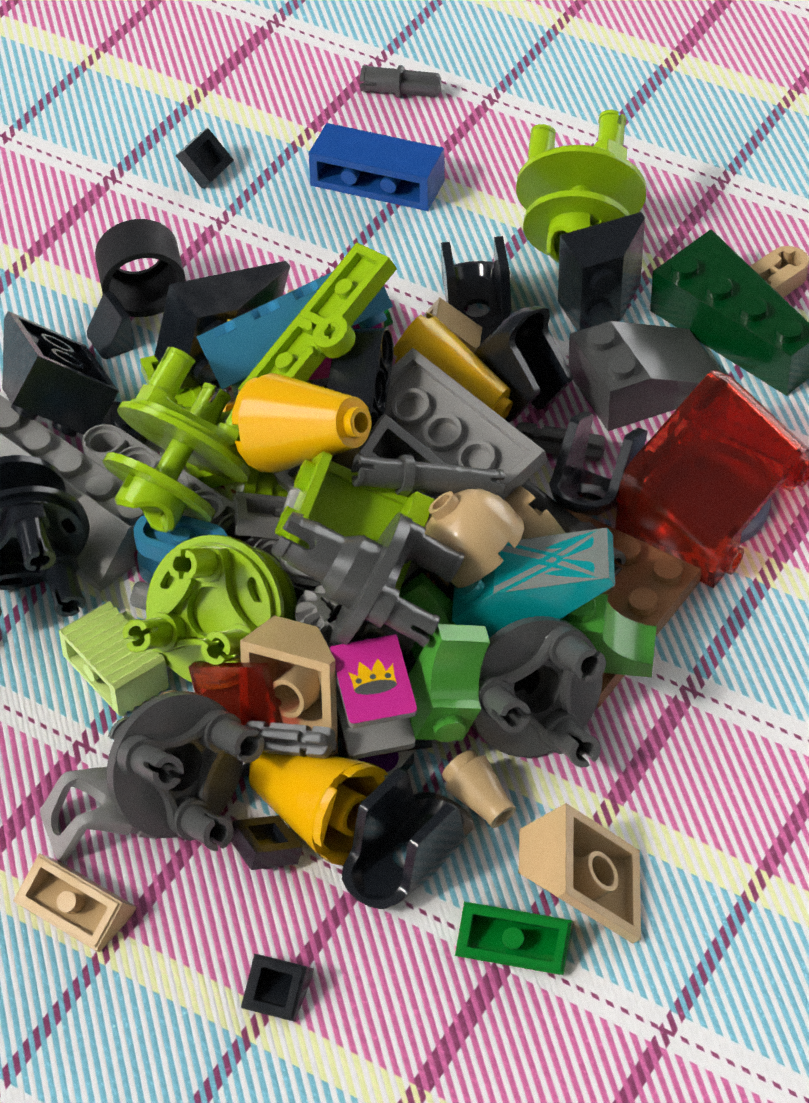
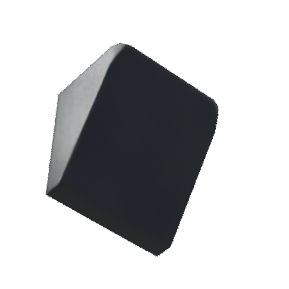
M111 291L103 294L87 329V338L103 359H109L133 350L134 346L130 315Z
M254 953L241 1008L295 1022L311 982L314 968Z

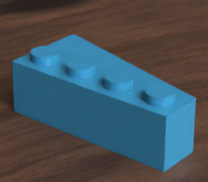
M331 273L197 336L221 389L231 385L234 392L239 391V386ZM384 286L352 326L359 324L361 329H366L387 320L384 311L393 307V304Z

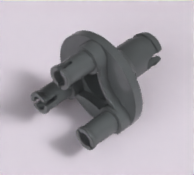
M400 512L390 521L377 542L365 535L345 537L319 522L304 518V514L291 513L283 529L306 541L309 544V549L281 536L279 541L274 543L271 553L280 560L282 558L293 568L319 581L328 598L342 605L330 635V642L336 645H347L355 634L361 638H364L366 634L372 638L397 634L403 656H407L415 642H418L422 647L426 646L430 640L428 635H433L440 616L433 615L399 596L400 590L395 587L404 564L412 561L449 583L458 572L465 557L464 553L458 552L426 535V528L413 522L410 517Z
M528 617L510 623L489 638L490 644L481 666L479 678V703L481 710L472 724L476 732L493 748L508 755L535 757L553 751L558 754H565L575 766L580 768L590 766L582 755L585 754L595 762L600 755L601 747L599 741L594 736L589 735L584 730V727L591 719L599 702L602 690V674L606 667L604 655L600 651L597 652L592 642L580 630L570 623L554 617Z
M175 691L159 695L141 705L129 717L118 720L109 732L108 737L114 739L107 763V785L111 800L116 810L129 824L148 835L160 838L181 837L189 841L197 840L213 851H218V845L224 849L231 842L234 829L232 823L227 818L218 815L226 807L237 788L243 762H254L262 754L264 738L262 735H258L259 731L242 725L241 720L236 715L228 712L222 705L204 695L190 691Z

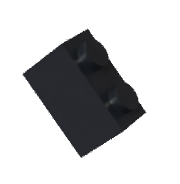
M642 212L560 235L558 303L577 331L609 321L620 322L641 284L645 216Z

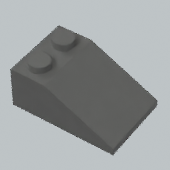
M609 321L570 333L568 367L573 374V381L607 431L730 392V383L689 329Z

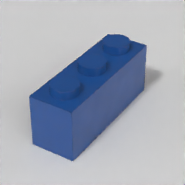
M326 123L308 153L310 186L419 210L429 211L445 181L443 147Z

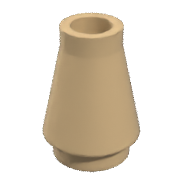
M467 750L455 757L444 769L442 777L447 782L446 790L485 819L491 828L503 825L515 813L516 807L509 800L485 755L479 756L474 750Z

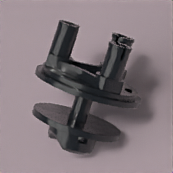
M25 455L0 457V590L25 588L44 581L50 587L56 613L64 617L76 615L80 612L79 607L84 608L86 605L76 572L80 568L77 557L84 549L89 538L90 524L87 513L75 497L66 493L63 477L51 463L37 457Z

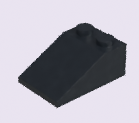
M286 261L170 284L154 356L160 362L167 347H175L184 351L195 360L180 387L181 389L203 385L205 382L212 383L217 381L197 336L226 323L227 319H234L283 296L290 270V265Z
M10 311L7 312L4 318L2 389L12 403L11 408L16 413L31 420H36L37 416L52 421L51 425L55 429L71 437H76L78 433L84 435L88 429L101 425L119 390L87 346Z

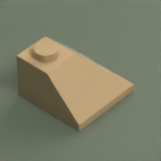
M274 615L240 640L244 726L248 721L267 722L269 727L271 722L307 725L311 729H313V726L329 727L335 731L337 748L334 753L330 754L335 756L338 753L335 658L317 626Z
M567 803L519 829V874L629 942L635 943L641 940L639 849Z

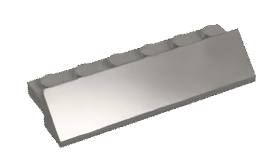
M0 395V457L10 455L37 457L51 463L61 473L66 493L75 497L82 504L90 524L89 538L84 549L77 557L80 568L76 574L101 592L136 565L134 552L137 549L133 529L136 521L144 515L143 511L140 508L117 505L115 503V496L123 481L37 420H31L16 413L11 408L12 403Z

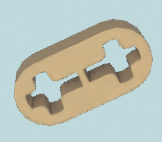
M782 246L773 250L750 267L784 298L806 281L809 257L800 248Z

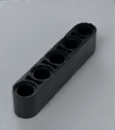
M389 328L353 329L356 335L353 347L345 355L332 358L327 388L360 398L367 405L372 421L370 431L379 417L385 414L394 357L393 338ZM360 447L333 455L331 461L351 469L355 454Z

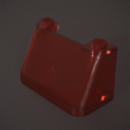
M716 369L712 370L627 466L618 491L615 529L700 568V582L714 588L726 573L732 575L740 565L744 554V549L739 547L741 534L776 490L781 487L790 492L798 485L804 487L809 481V448L733 377Z

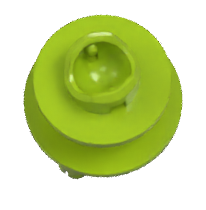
M611 109L601 112L598 119V141L593 146L566 145L555 148L556 130L546 124H538L531 129L528 160L520 169L516 182L517 197L521 205L526 209L523 231L527 240L536 249L549 255L557 263H559L560 235L639 213L645 203L646 182L640 170L627 160V148L623 147L627 118L624 114L619 115V111Z
M167 347L147 385L143 384L136 398L131 399V401H122L117 409L120 417L128 425L165 450L157 467L154 469L133 458L114 452H108L103 459L104 466L123 481L115 496V503L119 506L140 508L150 526L157 531L165 533L174 531L182 515L211 522L216 513L215 509L206 500L177 481L187 462L213 475L235 482H247L251 475L248 464L237 451L235 441L241 440L238 425H232V411L225 423H219L218 426L215 425L226 404L231 399L228 393L219 389L213 402H210L215 393L216 386L205 382L190 411L177 405V400L174 397L195 360L184 351L175 347Z
M225 535L194 537L177 545L162 559L149 585L146 600L147 618L129 621L123 628V639H133V641L126 644L131 652L140 653L153 649L154 652L162 654L166 664L175 673L192 683L205 687L235 685L242 682L240 640L274 615L296 621V592L289 575L284 571L280 562L269 553L250 546L239 539Z

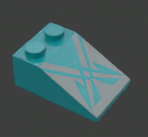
M606 527L521 539L515 549L508 541L505 547L498 553L504 561L495 570L466 587L456 588L454 585L452 621L456 625L485 626L490 638L503 627L520 619L534 616H548L561 619L615 586L613 534Z

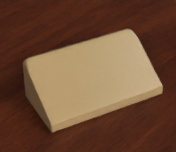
M40 853L13 900L97 952H100L132 917L137 908L135 905L62 862Z

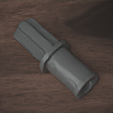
M363 65L360 73V82H363L360 84L361 91L395 93L397 98H401L402 94L437 97L441 90L442 81L440 74L405 70L403 65H399L397 69Z

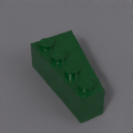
M712 229L653 270L651 312L677 328L689 329L699 342L786 396L809 379V322Z

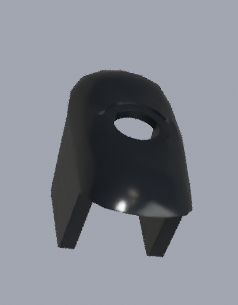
M503 236L494 237V262L469 261L454 264L450 242L441 243L442 280L446 302L482 327L480 345L512 314L510 271ZM473 303H482L490 308L486 315L480 317L470 316L464 311L468 305Z
M545 307L521 308L512 313L474 352L511 390L508 399L513 401V406L505 419L509 423L514 421L530 403L538 410L548 407L573 380L572 372L549 333L550 310Z
M583 411L571 417L553 475L549 482L555 501L568 510L585 515H599L618 507L636 486L648 433L647 430L636 428L625 435L612 478L609 479L592 473L583 467L594 414Z
M400 767L397 768L358 807L352 849L343 864L342 881L347 891L357 901L373 908L387 909L400 903L430 878L464 841L473 829V819L461 805L446 796L434 792H418L413 794L409 773ZM408 846L403 868L394 862L392 856L398 848Z

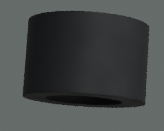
M133 219L121 222L107 230L97 243L95 259L102 293L104 294L107 291L114 293L130 317H149L164 312L170 284L186 281L176 238L170 229L159 222L148 219ZM142 258L158 259L153 266L142 271L131 272L120 269L121 266L133 260Z

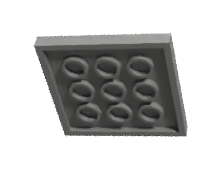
M414 348L392 366L385 414L447 465L493 470L502 469L505 473V479L497 480V483H505L503 500L519 486H522L548 461L545 451ZM301 466L274 473L278 484L287 492L294 488V482ZM411 561L402 586L422 572L426 575L429 571Z

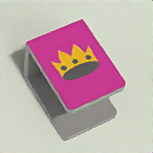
M397 634L351 642L347 645L330 646V651L335 658L337 715L348 757L354 760L413 748L415 746V737L410 717L416 716L417 706Z

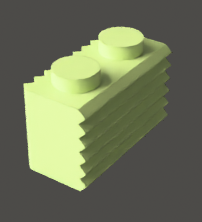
M108 601L61 628L59 636L63 656L119 716H124L127 711H133L135 706H141L144 701H149L152 696H158L160 691L167 690L169 684L166 667L168 665L163 655L154 652L153 649L135 653L127 648L126 644L133 641V639H123V628L129 621L135 620V618L128 611L119 613L117 607H114L111 601Z

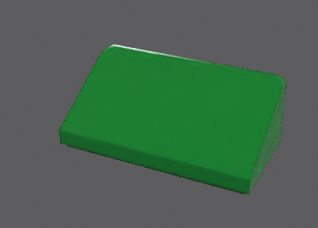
M464 901L455 956L564 975L574 922L568 919Z

